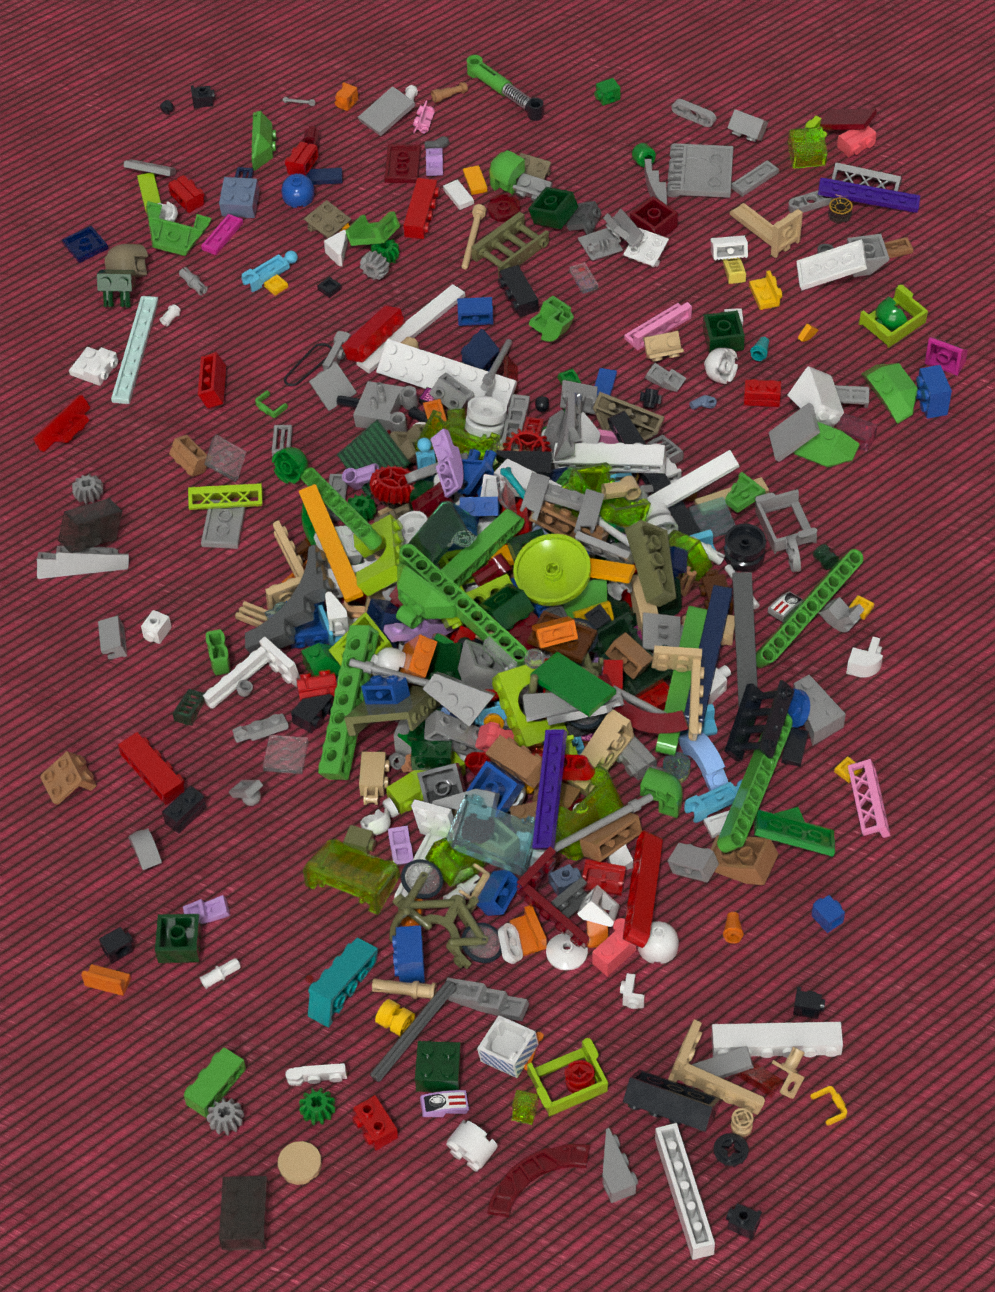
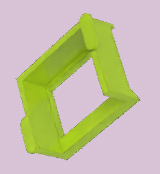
M898 285L893 298L896 302L895 306H901L913 318L891 332L884 325L876 321V310L870 314L863 310L860 314L859 325H864L889 348L926 323L928 310L912 298L913 293L903 285Z
M590 1038L582 1041L581 1049L536 1068L533 1067L532 1063L527 1064V1074L530 1076L537 1094L548 1112V1116L608 1092V1081L596 1060L599 1054ZM585 1058L586 1062H589L594 1068V1077L597 1083L551 1102L539 1078L568 1066L573 1061Z

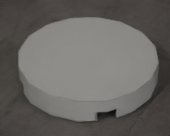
M789 535L785 538L789 566L792 572H800L801 562L797 542L794 535Z

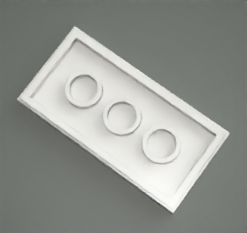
M862 239L796 261L801 290L867 269Z

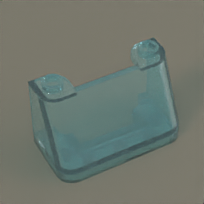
M465 794L446 836L450 846L461 853L523 876L529 868L534 851L532 843L535 817L528 815L527 818L522 817L521 819L486 805L483 802L484 798L477 794H472V796Z

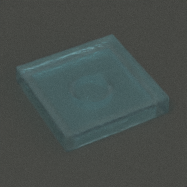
M724 497L694 505L688 509L700 531L703 532L711 529L713 538L725 535L730 528L735 526Z

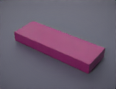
M228 214L201 245L202 250L217 255L241 227L243 219Z

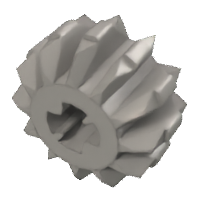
M369 251L362 257L360 268L364 270L363 274H367L368 278L380 280L388 273L390 263L386 261V257H383L382 253L378 254L377 251Z
M90 473L88 476L82 475L81 478H76L75 483H72L73 496L79 503L84 501L85 504L88 502L94 504V500H100L101 495H103V484L97 475L91 476Z
M222 1098L221 1103L214 1100V1107H209V1115H207L210 1128L212 1130L216 1129L219 1135L223 1131H225L227 1136L230 1130L237 1132V1126H242V1118H244L241 1105L235 1103L232 1098L228 1102H226L225 1098Z

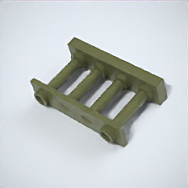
M519 212L472 246V259L478 262L485 257L498 266L499 278L500 270L521 265L542 248H545L549 244V232L545 230L540 235L536 234L525 226V215ZM522 231L533 240L526 244L516 237L515 234ZM510 240L521 249L514 253L502 243ZM498 249L509 258L502 262L490 252Z

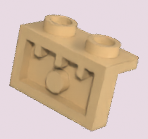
M678 331L643 337L646 358L652 359V361L662 360V356L669 355V358L680 356L679 353L684 352L683 348H681Z

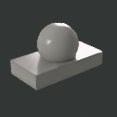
M241 780L229 791V794L232 798H242V801L248 806H254L261 800L259 789L263 784L260 780Z

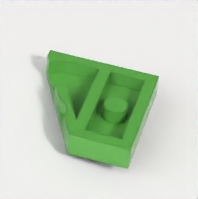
M741 472L737 483L733 484L731 491L725 497V504L738 513L754 503L757 496L766 494L765 489Z

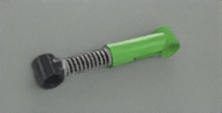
M471 55L467 58V74L470 77L480 79L502 96L510 98L525 109L530 120L539 121L543 118L544 103L542 99L530 98L515 88L512 82L483 63L481 56Z

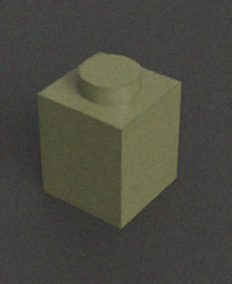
M350 825L343 841L344 851L368 858L370 851L373 852L376 846L373 831Z

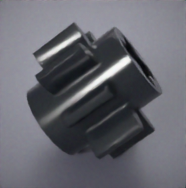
M646 388L645 392H641L639 400L643 401V406L656 408V404H661L662 396L658 395L659 390Z

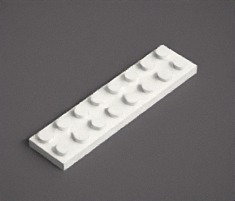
M390 339L386 341L376 371L379 374L424 389L426 387L433 388L438 378L444 373H448L474 393L472 398L488 396L499 399L507 406V411L517 385L516 380L495 374L492 385L486 391H483L480 387L483 383L482 379L488 371Z

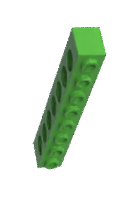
M350 625L346 636L347 641L342 655L341 669L338 674V683L335 689L333 706L331 707L326 739L323 744L321 762L319 763L318 773L328 780L349 779L358 734L356 736H349L344 717L364 701L361 686L370 679L369 673L349 666L351 658L363 662L370 661L375 654L379 632L370 625Z

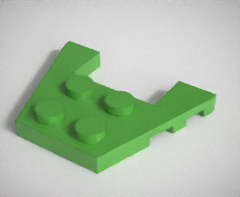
M147 201L146 210L152 247L186 256L210 225L211 218L197 214L194 227L159 218L162 208L161 204Z

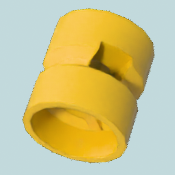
M387 999L379 1008L375 1022L386 1029L390 1027L391 1032L401 1037L414 1021L415 1013L404 1007L400 1009L398 1003Z

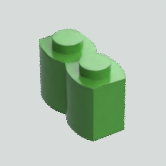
M221 629L207 632L206 643L213 673L215 675L230 673L231 665L224 633Z

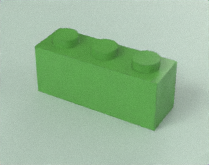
M225 1047L220 1052L215 1053L208 1067L202 1069L193 1085L191 1084L186 1088L184 1092L186 1105L207 1118L209 1107H214V1100L219 1103L245 1072L244 1060Z

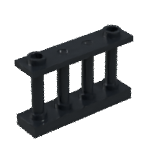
M780 680L777 691L762 692L753 683L747 684L724 752L735 761H742L745 751L760 750L765 756L772 759L795 690L784 680ZM774 699L771 708L759 709L762 700ZM768 716L765 725L754 726L756 717ZM762 733L760 742L748 743L751 734Z

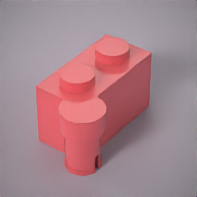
M623 918L615 920L613 924L614 933L592 952V964L607 977L636 951V945L623 940L625 923Z

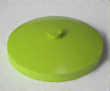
M546 534L531 540L520 550L514 562V579L517 587L524 590L528 599L533 603L543 606H557L575 599L583 592L590 580L591 562L586 549L576 539L563 534Z

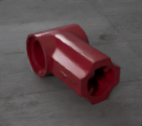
M309 126V128L305 129L302 142L308 143V145H318L319 130L315 126Z
M500 553L488 561L487 565L473 573L472 577L478 586H482L508 574L512 567L503 554Z

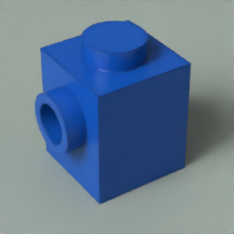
M830 895L816 900L813 904L812 917L827 933L844 922L845 912L837 900H833Z

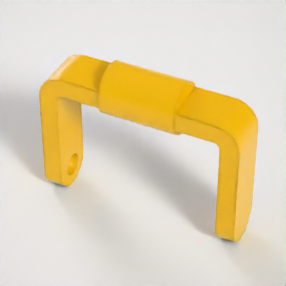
M832 1086L823 1088L810 1095L813 1100L830 1092L835 1105L840 1109L841 1114L825 1122L827 1126L847 1116L846 1104Z

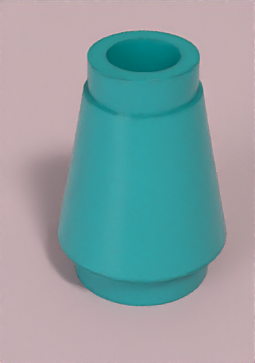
M761 337L751 348L750 353L754 360L762 361L767 357L768 338Z

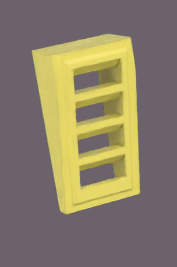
M737 257L736 259L727 258L722 260L729 284L746 282V272L741 259Z

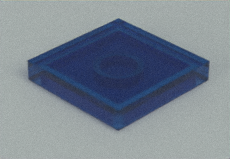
M92 226L62 239L63 245L78 263L108 250L107 243Z

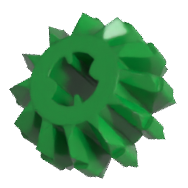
M388 238L384 243L371 245V252L377 251L378 254L382 253V256L386 257V261L389 263H395L396 259L399 258V246L394 239L389 240Z
M363 493L361 496L355 494L354 498L348 499V503L366 521L373 520L374 515H376V504L370 495L364 497Z
M312 1088L311 1094L304 1092V1099L299 1101L301 1106L299 1111L301 1115H304V1120L306 1122L311 1120L313 1126L317 1121H320V1124L323 1125L324 1119L331 1120V1114H334L336 1111L334 1107L336 1104L335 1099L331 1097V1093L329 1091L324 1093L322 1088L318 1092H315Z

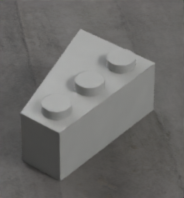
M438 671L423 688L425 692L468 726L474 722L496 694Z

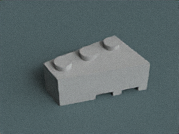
M810 675L793 684V689L805 691L810 700V713L807 721L804 723L806 731H809L812 746L844 727L846 714Z

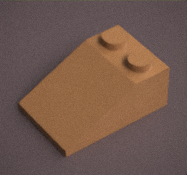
M717 835L710 849L714 851L719 863L714 872L745 884L765 885L778 856L773 842L763 837H747L742 847L724 853L718 847L717 840L719 835Z

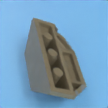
M599 392L593 406L602 430L612 431L607 418L625 411L644 441L659 433L665 419L664 416Z

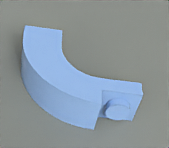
M702 731L701 734L697 735L696 741L689 740V732L679 736V744L683 754L691 756L695 760L709 791L729 783L723 769L725 765L711 740Z

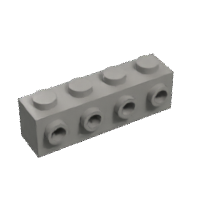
M438 710L425 719L424 739L429 741H452L453 751L465 756L471 752H484L475 747L479 727L475 725L468 726L462 720Z

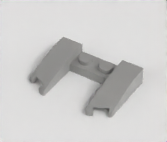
M534 472L531 473L520 508L521 512L527 507L534 512L531 518L537 521L542 502L545 500L579 511L574 533L580 531V527H590V532H594L604 494L586 489L585 494H581L558 485L549 484L550 477Z

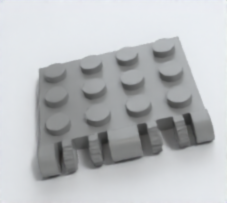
M677 143L670 146L671 159L669 161V182L667 184V195L669 197L687 195L730 198L733 146Z

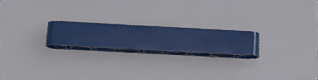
M713 585L699 649H702L701 667H704V679H700V685L704 686L703 697H699V704H703L702 716H698V722H702V728L733 588ZM690 690L684 712L688 726L690 712Z

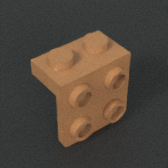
M68 751L41 774V780L52 802L57 805L79 786L90 791L97 786L93 779L94 775L86 766V760L81 755Z

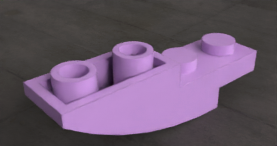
M442 429L431 438V442L439 463L436 466V470L445 497L448 498L462 487L463 464L459 448L453 445L449 430Z
M425 619L415 629H410L403 623L385 625L383 630L392 642L403 641L404 644L419 634L431 639L435 633L447 635L454 631L452 627L445 629L441 619Z

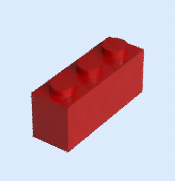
M217 352L202 356L200 361L198 396L207 409L221 405L224 402L226 365Z

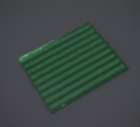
M379 420L371 424L337 454L347 469H359L374 463L379 465V469L381 467L386 468L388 465L390 467L395 465L396 467L403 466L405 469L411 464ZM369 483L364 484L361 489L366 496L370 495L372 497Z

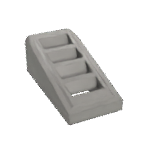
M660 435L647 444L652 445L662 441L660 444L665 445L667 450L666 458L668 457L671 463L676 464L683 460V451L664 435Z

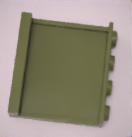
M408 686L410 696L398 704H365L364 700L344 719L349 736H356L370 722L405 719L408 720L410 731H413L441 704L423 690L424 686Z

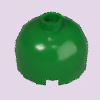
M888 296L877 306L875 315L878 323L893 332L908 320L901 308L898 309L895 306L896 302Z
M283 448L276 452L272 458V463L275 465V469H273L275 474L281 481L287 484L289 482L295 484L300 481L301 475L309 468L308 459L299 448Z

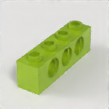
M505 574L466 594L473 600L478 599L483 602L491 596V591L497 592L508 583L512 584L508 574ZM459 605V607H462V608H466V607H467V606H465V605ZM458 617L441 619L445 629L452 627L454 630L463 625Z

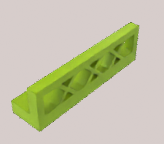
M262 483L188 487L189 510L263 506ZM258 497V501H250L247 498ZM232 498H240L237 502H231L229 500ZM214 499H222L219 503H213L211 501ZM203 500L201 504H193V501Z

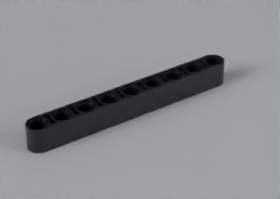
M625 411L607 418L609 427L619 443H641L647 445ZM639 473L645 485L653 486L654 492L651 494L671 484L665 473ZM682 500L668 508L671 516L678 524L676 534L679 538L701 532Z

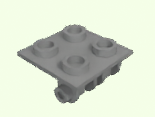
M609 228L578 238L592 261L623 251L619 244L621 242L620 237L617 238L613 235Z
M563 380L560 408H566L568 394L576 393L581 395V412L595 414L593 406L597 399L598 387Z

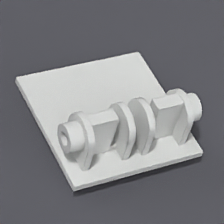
M639 228L644 234L641 242L634 248L628 245L623 256L652 267H658L660 263L658 259L669 239Z

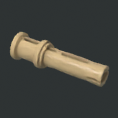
M374 978L372 983V992L407 995L413 999L426 998L431 1000L437 993V983L435 982L425 984L415 980L413 983Z

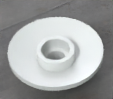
M561 933L549 941L546 948V956L555 968L566 971L574 970L585 962L588 954L587 947L584 949L581 946H575L570 941L571 937L568 934Z

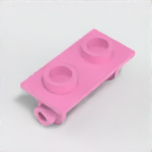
M427 100L423 106L420 105L416 114L419 116H416L413 122V126H415L413 133H415L416 129L421 133H426L429 130L435 111L433 107L426 106Z

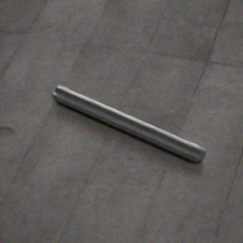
M447 980L373 1069L370 1073L373 1080L377 1082L382 1080L454 992L456 987L452 982Z

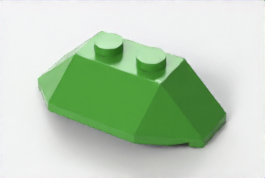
M261 111L253 113L251 159L254 170L259 169L273 158V151H276V141H274L277 139L276 130H273L272 122Z
M899 363L877 364L861 374L897 424L913 415L918 388Z
M818 422L820 433L794 451V455L828 468L853 461L860 444L843 431Z
M402 563L397 565L398 599L402 604H407L417 615H421L425 619L454 618L457 616L455 603L447 599L443 593Z

